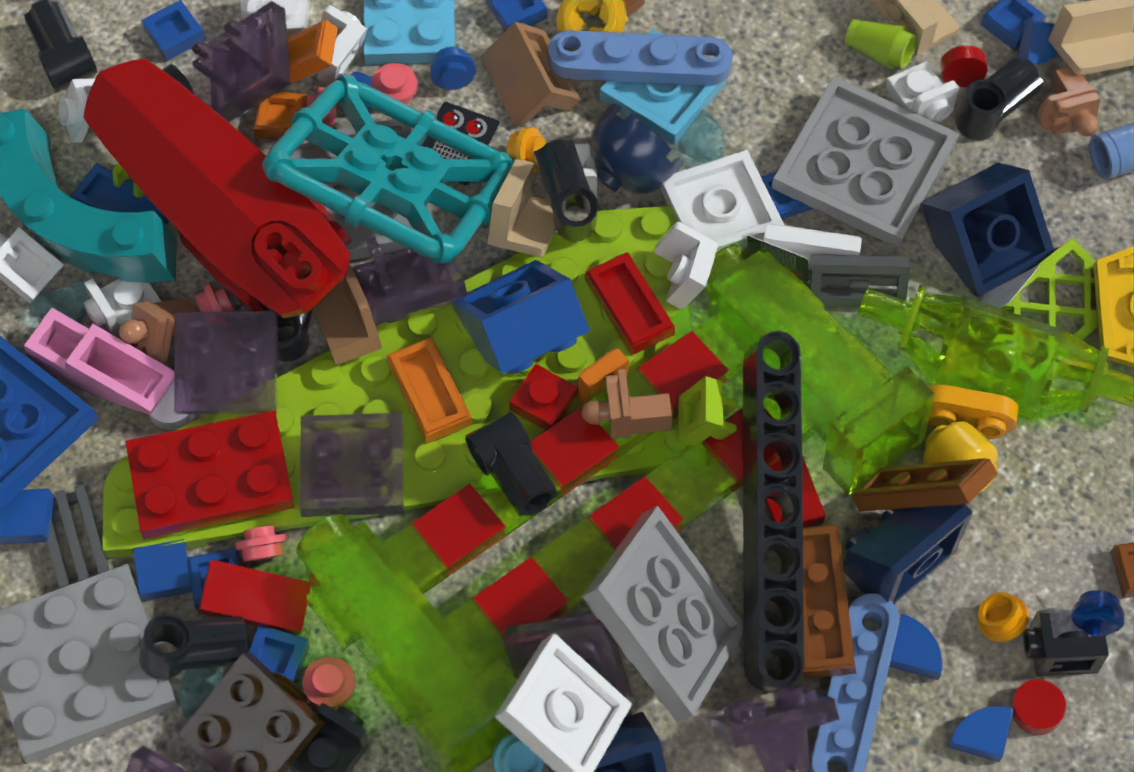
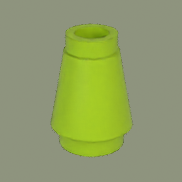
M857 19L852 20L845 36L846 45L853 47L890 70L895 67L906 68L913 56L917 40L916 34L908 32L907 26L860 21Z

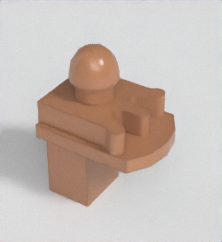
M1069 66L1055 70L1052 91L1055 95L1048 96L1041 104L1037 113L1039 123L1045 130L1051 129L1054 136H1059L1062 133L1076 130L1085 137L1094 135L1098 129L1097 114L1100 104V97L1094 85H1089L1083 75H1076Z
M184 298L151 303L148 300L133 304L131 319L122 323L119 328V336L127 344L167 365L172 336L197 332L201 311Z
M625 368L617 369V375L605 376L606 401H589L581 410L582 418L589 424L600 425V422L609 421L611 438H631V434L672 430L669 393L629 397Z

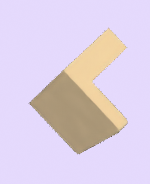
M869 0L889 24L907 26L908 32L916 34L917 40L914 50L916 56L958 34L959 24L938 0Z
M1090 0L1063 5L1048 41L1072 71L1079 76L1134 65V0Z
M516 159L492 204L487 245L543 257L555 234L556 228L549 200L530 196L534 170L533 162Z

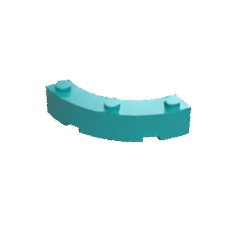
M25 108L0 113V196L9 209L51 252L67 263L94 275L97 272L117 276L121 281L155 283L176 280L177 237L155 211L114 212L91 207L72 199L63 193L57 185L58 182L53 170L50 154V136Z

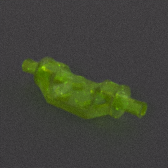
M922 285L919 286L915 298L910 297L909 302L872 290L870 287L866 288L857 316L899 329L898 334L902 336L898 349L907 352L932 385H949L1006 396L1018 404V417L1028 421L1075 410L1086 413L1092 400L1096 401L1098 397L1134 408V377L1108 369L1109 363H1106L1109 353L1108 347L1101 346L1100 350H1097L1063 329L970 298L925 293L927 287ZM919 327L944 339L941 353L933 349L912 331H916ZM1054 377L1084 383V390H1050Z

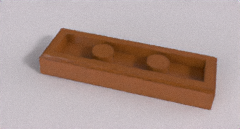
M986 458L879 468L853 493L852 499L859 512L969 504L998 473L991 460Z
M838 524L803 528V678L810 679L856 674Z

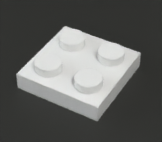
M748 150L677 172L664 182L660 188L667 205L672 207L678 222L697 230L704 236L719 243L715 257L748 247L747 235L763 241L766 224L784 225Z
M553 633L542 640L498 710L495 718L555 772H594L632 703Z

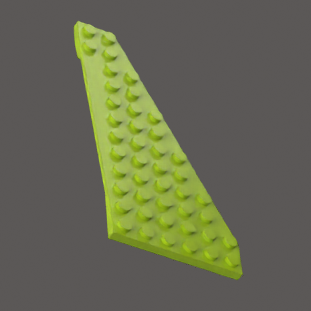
M659 206L601 210L598 212L597 224L590 237L582 241L573 242L564 239L556 233L543 257L519 252L376 326L382 349L338 365L335 364L331 352L328 351L177 429L180 430L275 410L295 508L143 540L139 528L128 455L125 456L111 469L103 487V552L106 558L134 557V548L158 547L185 542L187 550L208 547V542L244 537V530L258 527L274 526L276 532L436 506L469 483L482 498L504 495L491 474L486 476L477 466L466 444L465 435L508 412H512L509 410V401L535 364L578 387V375L581 371L613 349L619 348L629 360L627 380L629 397L653 395L638 378L643 374L638 367L691 331L688 305L681 310L666 302L672 283L667 280V275L673 263L654 252L656 243L678 222L672 207ZM626 252L633 259L675 326L674 336L634 355L630 354L585 281V271ZM537 260L570 278L590 331L577 337V342L566 350L560 352L549 351L534 358L533 364L521 372L502 374L486 363L456 314L451 300ZM432 337L472 417V425L426 444L387 364L386 355ZM578 396L562 419L581 406H584L578 399ZM512 412L521 422L530 441L546 431ZM672 415V430L631 434V438H612L620 447L616 450L620 457L586 481L618 476L706 470L707 463L706 452L701 447L704 441L697 446L679 442L678 417L674 418ZM609 421L600 422L602 428L611 437Z

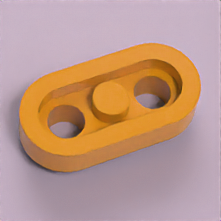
M930 385L920 391L917 413L933 428H937L940 425H949L953 422L965 421L973 425L986 438L996 439L1003 437L1006 433L1012 432L1016 428L1019 407L1014 400L1003 395L949 385Z

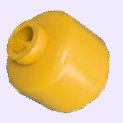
M965 421L940 425L926 439L923 464L986 458L991 460L998 473V452L995 445L973 425ZM995 477L990 481V483H989L982 491H984L987 487H989V485L994 481Z

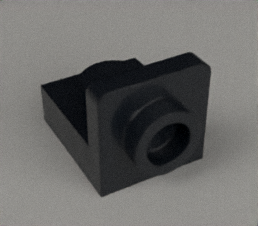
M1049 610L1037 611L1029 628H1026L1023 633L1024 652L1027 659L1034 660L1036 676L1098 673L1109 656L1106 635L1089 636L1085 631H1069L1058 635L1057 638H1053Z
M322 703L317 709L316 714L325 724L289 767V770L292 772H351L369 747L366 730L363 728L365 723L357 714L344 706H338L334 710L325 703Z

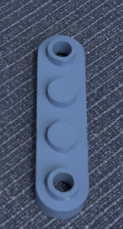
M568 30L555 35L548 46V63L551 70L556 75L566 79L713 86L724 82L729 77L733 61V53L729 45L715 37ZM566 49H578V50L570 52V51H567ZM703 55L715 56V58H707Z
M879 594L862 595L854 600L849 608L856 674L831 676L810 761V772H829L827 765L831 762L840 763L845 768V772L865 771L900 622L896 606L892 601L887 602ZM867 619L874 620L878 623L880 629L869 631L864 628L862 622Z

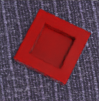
M535 364L510 399L509 410L542 429L548 430L562 420L578 396V387Z

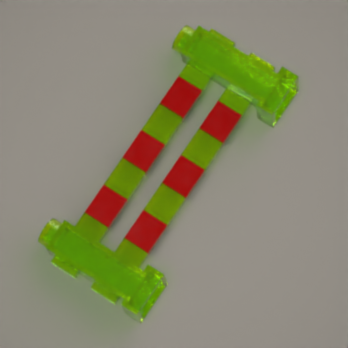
M739 244L728 245L714 254L715 258L707 285L703 289L710 298L709 319L626 375L629 397L669 393L673 420L679 416V396L705 376L723 381V384H725L743 371L744 354L760 338L773 331H782L790 334L799 344L801 351L802 443L815 433L826 443L823 469L848 496L859 489L879 468L889 467L923 442L935 395L908 366L890 377V371L851 331L847 333L824 309L823 302L787 266L783 267L764 247L750 256ZM764 348L763 358L766 364L771 368L780 369L778 355L774 351ZM606 390L590 401H606ZM764 398L763 407L766 414L772 419L780 420L781 411L778 404L772 399ZM581 406L530 441L532 453L557 490V496L549 502L546 508L655 432L631 434V438H611L609 421L600 422V425L589 424L582 418L581 410L583 406ZM743 407L724 420L727 423L736 425V431L722 440L709 436L697 446L688 445L445 618H442L424 594L540 513L519 517L491 474L488 476L482 474L384 543L378 539L364 520L354 527L343 514L329 516L315 524L305 533L297 545L296 554L305 564L312 592L306 596L308 605L343 650L354 644L371 665L372 669L366 673L368 682L404 728L413 724L420 759L430 772H472L492 757L493 750L501 738L512 733L495 718L498 710L517 682V678L501 659L584 600L582 595L642 513L658 506L675 530L679 532L743 486ZM764 449L763 457L768 467L780 459L777 452L773 449Z

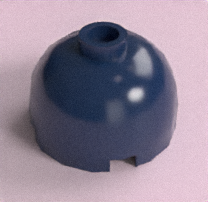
M612 103L593 127L589 140L590 155L599 167L597 179L614 193L620 187L634 194H648L660 189L663 183L683 166L682 160L676 158L670 162L666 156L672 149L634 115L630 114L626 120L616 115L621 106Z

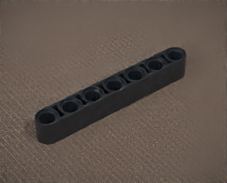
M773 331L764 335L748 348L743 358L745 677L753 687L765 692L793 685L801 677L804 668L801 351L795 338L782 331ZM764 348L770 349L778 355L780 369L771 368L766 364L763 358ZM764 398L772 399L778 404L781 411L780 420L772 419L766 414L763 407ZM765 448L773 449L779 455L781 460L779 471L772 470L765 463L763 457ZM766 498L774 500L781 508L782 515L779 523L772 521L765 514L763 506ZM767 549L773 550L781 558L782 568L779 574L772 573L765 565L764 554ZM767 601L776 603L781 609L782 621L779 627L770 624L765 617L764 608ZM768 653L775 654L782 662V675L778 680L769 676L765 670L764 663Z

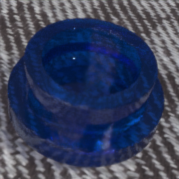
M1091 590L1083 593L1079 597L1078 602L1073 606L1072 621L1075 626L1087 632L1088 635L1107 636L1119 631L1123 627L1125 612L1120 606V600L1114 594L1102 590Z

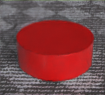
M961 45L948 50L940 60L943 81L948 83L954 80L959 88H967L972 82L983 80L988 73L985 53L975 46Z
M1032 679L1026 681L1017 689L1011 700L1010 708H1013L1012 718L1027 733L1034 735L1048 734L1058 727L1065 716V697L1056 685L1047 680Z

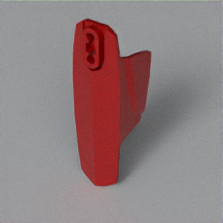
M146 58L123 62L98 73L88 94L83 119L130 178L177 228L181 243L253 316L259 320L265 312L257 301L283 318L308 313L345 277L351 255L346 246L352 241L351 238L323 205L284 186L280 182L269 180L262 168L266 155L225 118ZM279 243L287 250V253L283 256L274 249ZM311 272L307 278L303 279L307 273Z

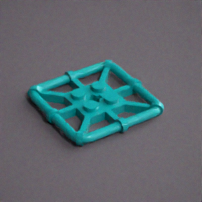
M340 75L336 81L326 86L307 108H301L294 114L291 119V126L270 148L263 161L262 168L269 180L280 182L301 195L345 216L344 222L354 227L361 224L418 254L429 257L435 264H448L452 261L453 257L462 252L478 227L487 224L491 219L493 201L514 162L507 153L498 152L492 147L436 120V114L428 110L422 113L364 83L358 82L354 76ZM337 103L340 104L357 133L354 138L322 123L324 117ZM365 105L413 128V130L405 139L397 135L391 128L377 125ZM429 136L472 159H445L433 149L421 145ZM306 140L338 157L336 159H291L290 156ZM487 181L480 193L472 197H468L443 184L444 182ZM322 182H336L360 194V196L357 195L353 199ZM378 203L407 218L412 228L372 207ZM428 203L461 218L450 235L441 233L426 208Z

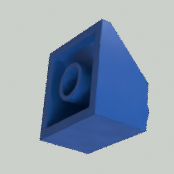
M537 260L451 300L456 314L486 363L502 374L521 372L533 364L534 358L549 351L560 352L566 350L577 342V337L590 331L570 278Z

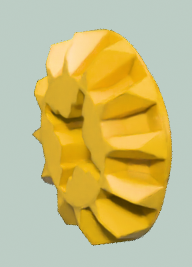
M563 0L557 13L558 33L568 30L586 31L588 25L579 14L582 12L585 15L595 16L600 11L599 18L603 21L605 27L597 28L592 26L588 31L622 33L625 23L629 21L626 15L625 2L623 0Z

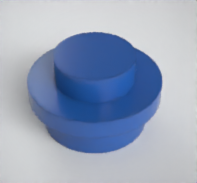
M459 47L441 49L436 53L430 65V76L433 83L444 90L464 88L473 81L476 75L473 58Z

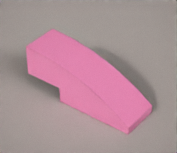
M54 308L50 309L24 345L26 356L46 372L107 401L148 415L152 414L178 376V372L100 327L92 324L90 328H87Z

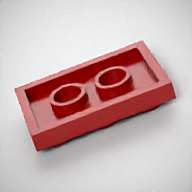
M275 410L125 441L139 528L143 540L295 508Z

